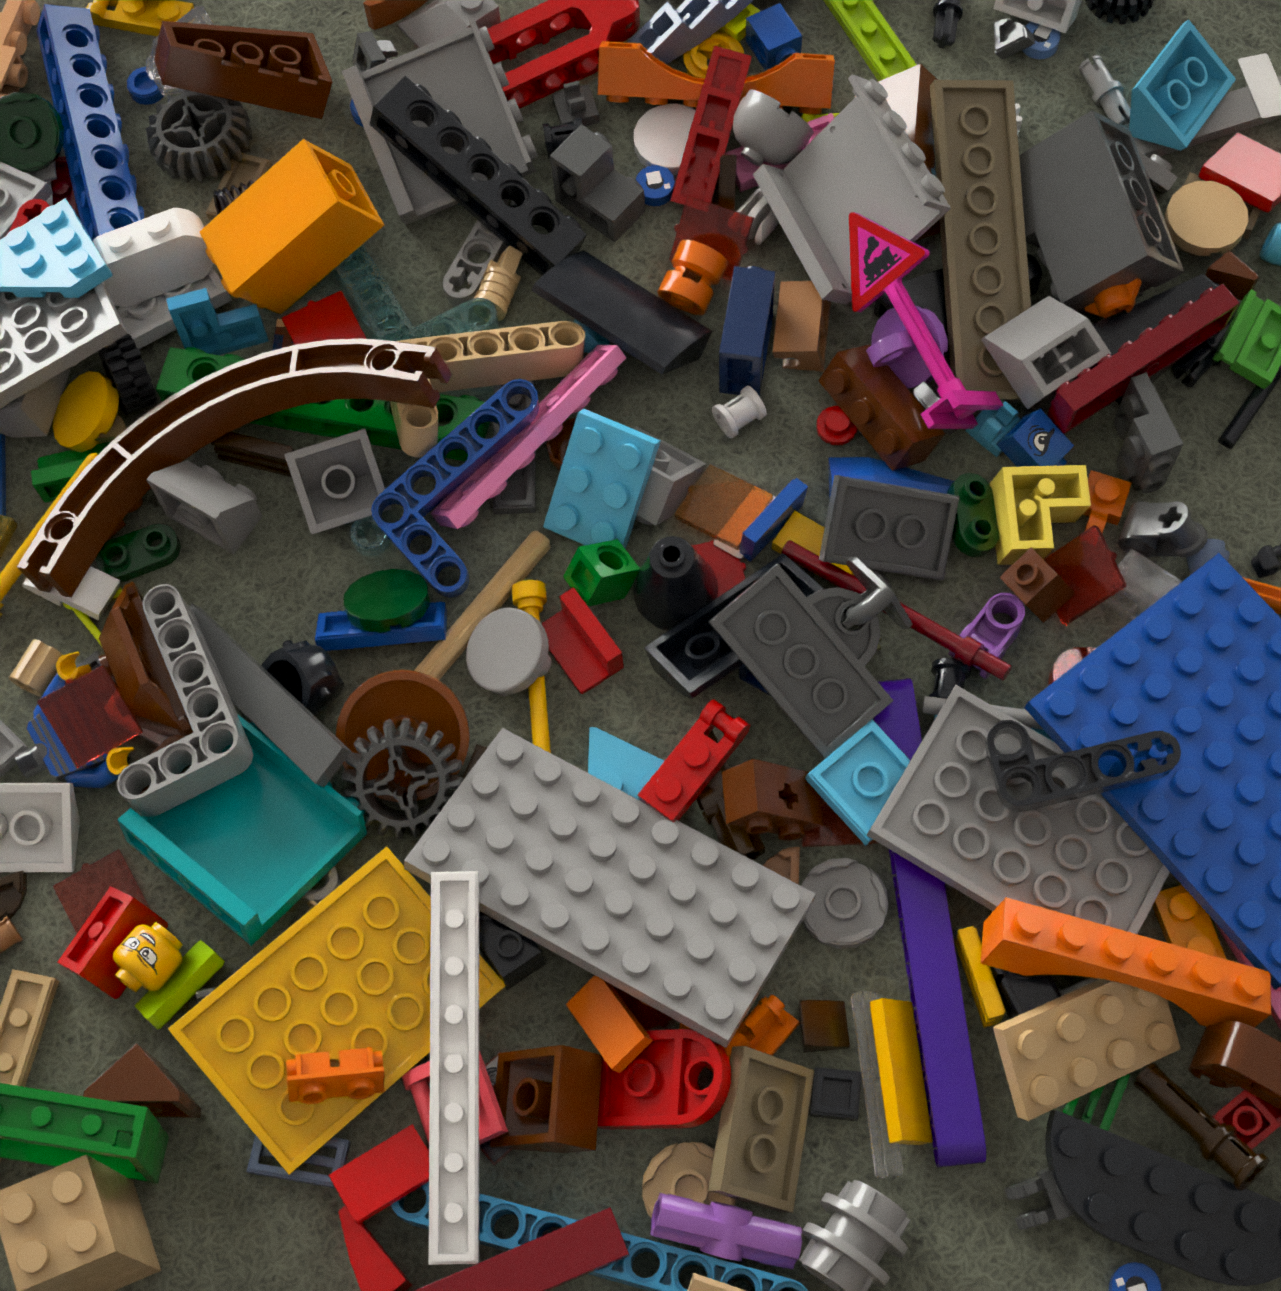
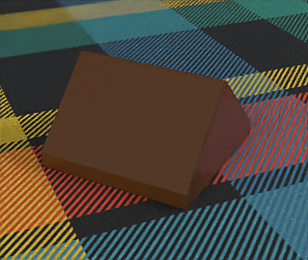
M137 1043L93 1082L83 1094V1097L148 1107L155 1118H200L201 1116L200 1106L168 1070Z

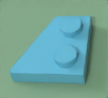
M589 727L588 773L639 800L638 793L663 764L664 760L601 729Z

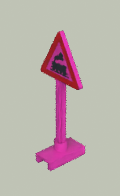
M851 212L849 214L852 310L854 312H862L886 292L939 387L937 392L941 399L920 414L928 429H973L978 425L973 415L974 412L977 410H998L1003 404L995 391H969L965 389L960 378H955L902 283V278L929 256V250L859 213Z

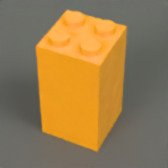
M302 139L199 232L207 246L205 249L207 256L217 265L223 277L221 283L232 297H240L253 304H257V307L261 309L266 308L282 314L384 226V223L352 165Z

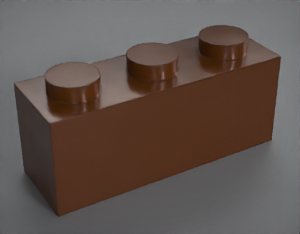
M870 344L837 352L818 380L819 383L892 471L925 461L943 438L945 432L942 429H928L920 415L925 409L888 365L873 366L866 352L871 346Z

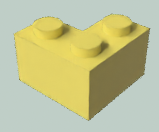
M1086 465L1001 468L989 483L993 492L999 540L996 544L998 565H1013L1031 547L1042 559L1054 549L1051 523L1076 522L1091 506Z

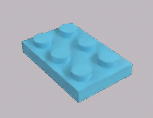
M583 409L579 411L543 527L583 545L618 539L626 549L661 440L589 410Z

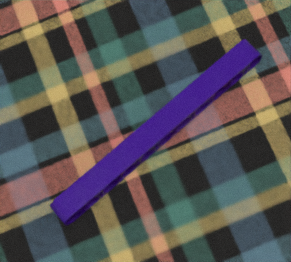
M911 678L878 681L894 701L872 720L911 761L922 742ZM888 849L892 875L896 874L893 877L898 917L903 918V920H899L904 958L905 963L910 962V964H906L911 1002L913 1008L916 1007V1009H913L919 1052L923 1053V1055H920L926 1099L930 1100V1102H927L933 1139L932 1146L933 1148L937 1147V1149H933L935 1163L937 1167L985 1163V1135L945 883Z

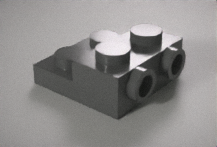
M1146 372L1130 378L1114 418V424L1119 437L1124 440L1117 457V467L1120 475L1124 480L1132 482L1131 484L1135 492L1142 490L1143 493H1151L1165 485L1182 449L1183 442Z

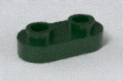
M965 473L960 475L947 491V494L960 496L952 533L953 540L962 553L970 557H981L987 554L999 540L993 492L990 484L982 476L975 473ZM975 527L980 528L983 535L978 533Z
M152 524L106 542L96 556V565L100 571L120 580V583L126 582L174 562L179 556L181 543L175 531L168 525ZM155 539H163L158 546H150ZM123 554L120 560L111 562V558L114 555Z

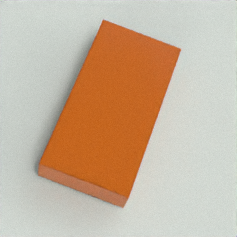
M595 975L566 1003L568 1009L609 1067L618 1073H621L653 1041L612 984Z

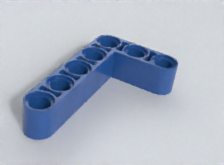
M515 379L506 383L373 501L371 508L372 517L380 530L441 596L451 598L464 593L468 588L469 573L459 556L423 517L536 418L539 411L537 390L527 380ZM517 394H524L531 399V404L525 410L516 411L509 407V400ZM491 421L499 425V432L493 438L485 439L477 435L478 427L484 422ZM453 449H461L468 454V457L463 465L453 467L445 463L446 455ZM427 476L436 481L435 488L431 493L420 495L414 492V484L419 478ZM397 504L403 507V516L399 521L387 523L382 520L383 510L387 506ZM425 535L432 539L431 548L425 554L417 555L410 551V543L415 537ZM449 566L456 567L461 573L460 579L456 584L447 587L438 583V575L443 568Z

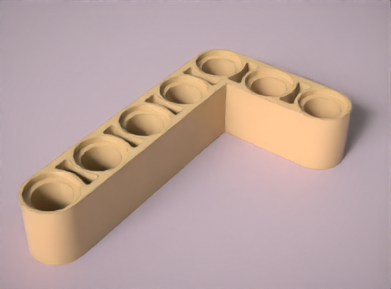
M558 321L399 340L397 342L437 348L452 376L447 384L441 383L439 379L427 380L433 389L439 392L502 385L515 379L534 381L566 377L583 360L585 331L577 323ZM389 401L402 450L409 456L423 457L438 443L437 406L430 408Z

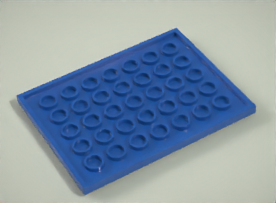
M1218 553L1032 698L1024 708L1064 753L1152 731H1164L1177 739L1181 749V756L1177 765L1167 776L1103 792L1101 795L1253 966L1270 973L1271 986L1276 990L1281 987V618L1226 559ZM1152 745L1147 755L1134 759V772H1138L1136 767L1142 760L1155 758L1158 765H1162L1163 760L1168 755L1167 752H1159L1156 749V745ZM1130 749L1132 755H1134V750ZM1108 755L1098 760L1099 769L1105 776L1117 777L1122 775L1123 765L1117 757Z

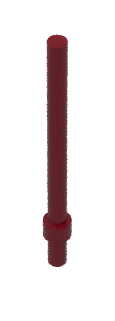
M788 540L785 543L781 554H785L790 560L840 588L854 591L858 594L866 590L860 581L850 573L832 563L820 561L818 555L792 540ZM901 603L913 623L910 627L911 629L955 653L954 658L969 667L976 665L1002 681L1007 678L1012 665L983 649L984 644L970 636L962 638Z

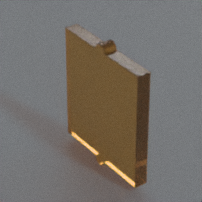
M710 464L696 485L688 488L689 495L674 515L676 520L739 550L743 532L772 502L773 495Z

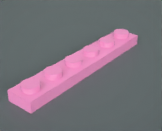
M597 345L539 403V411L536 418L452 491L430 513L440 526L455 529L467 526L478 516L479 511L477 509L487 499L497 496L507 486L506 480L516 470L526 467L534 459V451L544 441L553 439L563 429L562 423L572 413L582 410L590 402V395L598 386L608 383L618 373L617 367L627 358L618 345Z

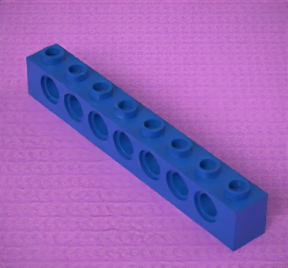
M44 4L36 30L53 105L59 113L64 126L63 148L80 221L93 241L97 236L144 219V210L137 203L136 178L130 174L128 167L129 149L127 144L122 142L121 117L114 110V88L107 81L106 56L100 53V32L98 26L93 24L90 9Z

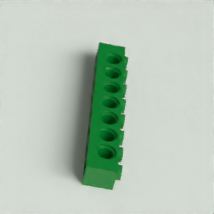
M170 347L156 386V391L163 402L194 382L245 359L234 354H225L224 356L209 354L195 347H187L185 349ZM440 393V398L436 404L438 422L442 420H451V422L444 426H438V443L478 409L484 401L470 395L456 397ZM337 399L331 400L324 405H318L320 402L309 403L285 409L250 422L331 438L366 429L371 445L402 450L389 401ZM364 406H372V407H371L370 409H368L367 411H363V412H358V411H357V410L360 409L361 407H364ZM490 421L484 422L478 427L477 435L481 438H486ZM453 449L446 455V458L466 461L468 454L461 449Z

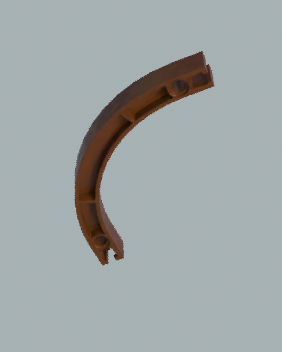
M363 338L330 339L296 344L265 352L229 365L170 396L137 419L111 441L86 466L62 495L36 534L17 568L39 591L50 593L54 587L62 596L72 598L113 530L130 509L151 489L147 481L151 473L183 462L202 447L256 419L309 403L337 399H372L434 408L440 398V393L432 388L427 379H439L441 383L447 384L452 373L436 347Z

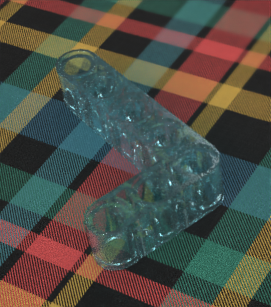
M363 244L332 270V273L372 339L399 341L500 328L495 305L488 299L478 297L470 299L414 327ZM377 298L376 300L368 301L369 299ZM479 322H487L486 324L481 326L475 325ZM389 328H396L392 331H385Z

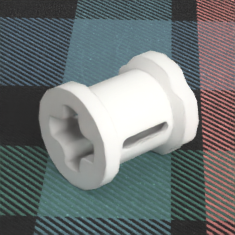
M750 386L744 387L740 391V395L726 404H716L712 407L715 421L729 438L736 437L739 433L738 430L754 419L761 420L767 415L763 401Z

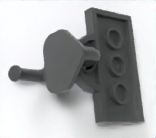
M857 557L849 558L846 564L866 588L861 594L837 587L820 589L806 597L780 565L775 564L708 622L825 759L894 701L865 667L876 653L880 639L879 618L877 615L884 610L902 629H908L913 625L896 595L891 590L892 585L885 574L879 570H873L872 572ZM853 625H855V626H860V627L857 628L856 630H852V631L847 630L848 628L852 627Z

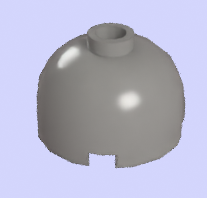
M752 89L742 98L734 114L733 131L735 138L744 148L741 155L759 167L764 161L772 165L787 164L808 145L814 131L795 112L792 111L789 115L779 108L781 104L779 101Z

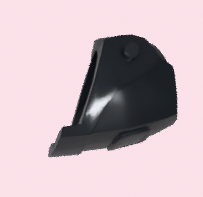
M291 640L284 641L282 648L272 652L262 663V666L315 717L334 702L344 687V682L331 656L321 646L310 645L306 640L294 644Z

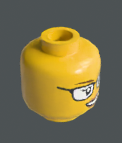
M154 922L151 927L144 924L137 925L113 953L114 962L120 968L115 976L135 993L141 986L149 991H158L181 966L183 957L179 949L183 945L172 933L157 922Z

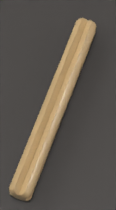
M532 531L446 632V640H439L414 671L422 672L438 680L441 679L467 648L470 636L478 623L490 613L500 609L511 596L512 585L523 581L548 552L551 545L545 535L539 531Z

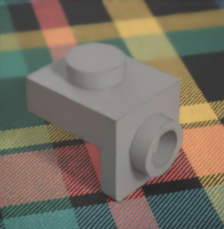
M1139 152L1151 186L1161 193L1169 191L1178 178L1170 172L1173 166L1155 154L1148 158Z

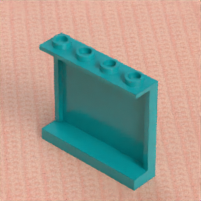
M238 715L253 752L252 762L244 772L160 815L153 817L140 816L130 807L117 821L126 841L252 946L367 835V829L364 826L363 815L365 811H360L357 808L360 803L355 798L341 796L333 789L330 781L325 787L315 784L252 721L248 723ZM232 744L226 746L221 753L226 752Z

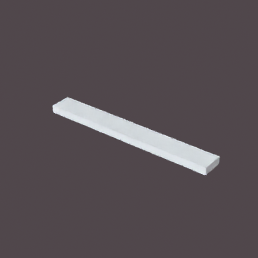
M431 872L429 1265L478 1264L479 872Z

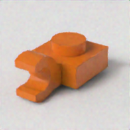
M1090 471L1088 485L1091 506L1083 514L1089 516L1081 542L1098 547L1106 522L1118 525L1132 482L1096 471Z

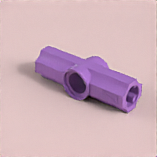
M659 1193L652 1213L650 1231L652 1236L700 1247V1251L725 1259L742 1261V1258H746L763 1264L793 1270L796 1261L799 1259L802 1246L801 1227L752 1215L753 1212L720 1202L711 1201L709 1205L669 1193Z

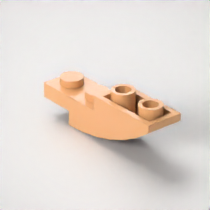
M7 0L2 12H0V98L14 92H19V89L25 87L27 83L28 69L20 55H23L26 51L27 36L32 25H36L40 18V7L36 0Z

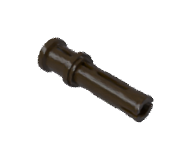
M1155 1063L1149 1064L1136 1077L1134 1086L1144 1095L1148 1096L1182 1130L1186 1131L1200 1145L1199 1150L1202 1153V1157L1207 1162L1215 1161L1234 1179L1233 1185L1239 1191L1246 1189L1264 1171L1269 1162V1158L1263 1153L1257 1155L1236 1136L1237 1129L1227 1123L1220 1124L1180 1086L1176 1085Z

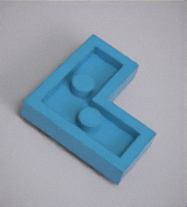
M207 288L166 298L169 312L184 348L195 347L209 354L221 355L269 342L257 304L216 314Z

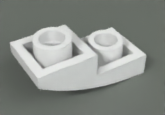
M90 566L72 598L62 596L54 587L50 593L39 591L27 577L22 587L60 607L65 603L99 621L118 591L120 580Z

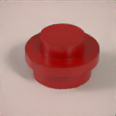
M839 406L826 408L817 418V433L828 444L844 445L850 442L857 433V427Z

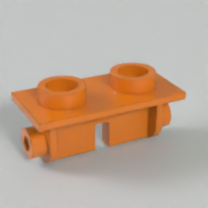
M771 994L768 998L766 996L761 998L758 1002L759 1004L741 1023L728 1047H723L729 1062L732 1047L746 1046L773 1056L797 1028L800 1021L784 1010L785 1005L776 996ZM711 1065L706 1066L707 1069L713 1072Z
M372 1047L339 1050L340 1067H330L329 1051L296 1054V1059L286 1060L289 1102L300 1101L304 1104H317L327 1098L348 1096L352 1099H365L373 1096L375 1093L385 1092L382 1051H372Z

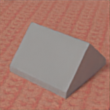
M366 429L284 454L311 535L372 516L371 508L373 501L385 490ZM391 505L387 506L383 512L391 510Z

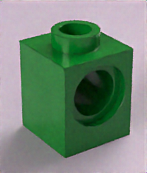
M615 539L578 547L563 578L571 588H575L589 607L624 599L636 579L640 567L619 540Z

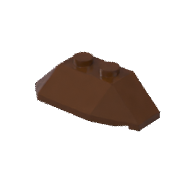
M130 582L122 589L99 636L105 653L98 656L100 664L109 680L115 678L119 690L113 692V697L123 716L130 714L139 727L168 737L178 734L188 736L194 732L143 611L142 603L144 596L135 583Z

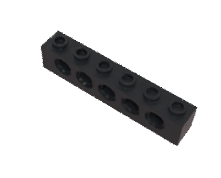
M405 75L373 106L369 125L507 246H512L522 252L521 258L541 276L556 264L580 250L587 236L582 231L580 224L573 217L564 215L552 204L551 199L542 190L534 189L527 183L514 165L505 163L494 154L490 145L483 138L474 136L462 125L456 114L450 110H444L437 104L424 86L418 83L415 84ZM412 121H422L428 127H418ZM451 147L458 152V154H449L445 152L442 148ZM481 173L488 178V180H478L472 174ZM510 199L518 207H509L502 200ZM532 226H542L548 231V234H540Z

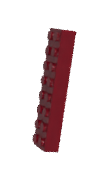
M1224 284L1215 289L1212 287L1208 288L1200 295V299L1194 303L1192 300L1188 301L1174 316L1169 314L1154 329L1149 327L1139 335V339L1134 342L1127 341L1113 356L1107 354L1093 369L1088 367L1080 372L1076 377L1077 379L1069 383V381H1066L1056 389L1057 394L1055 398L1050 402L1051 407L1047 416L1063 434L1067 433L1123 396L1131 377L1146 372L1149 378L1223 330L1240 302Z

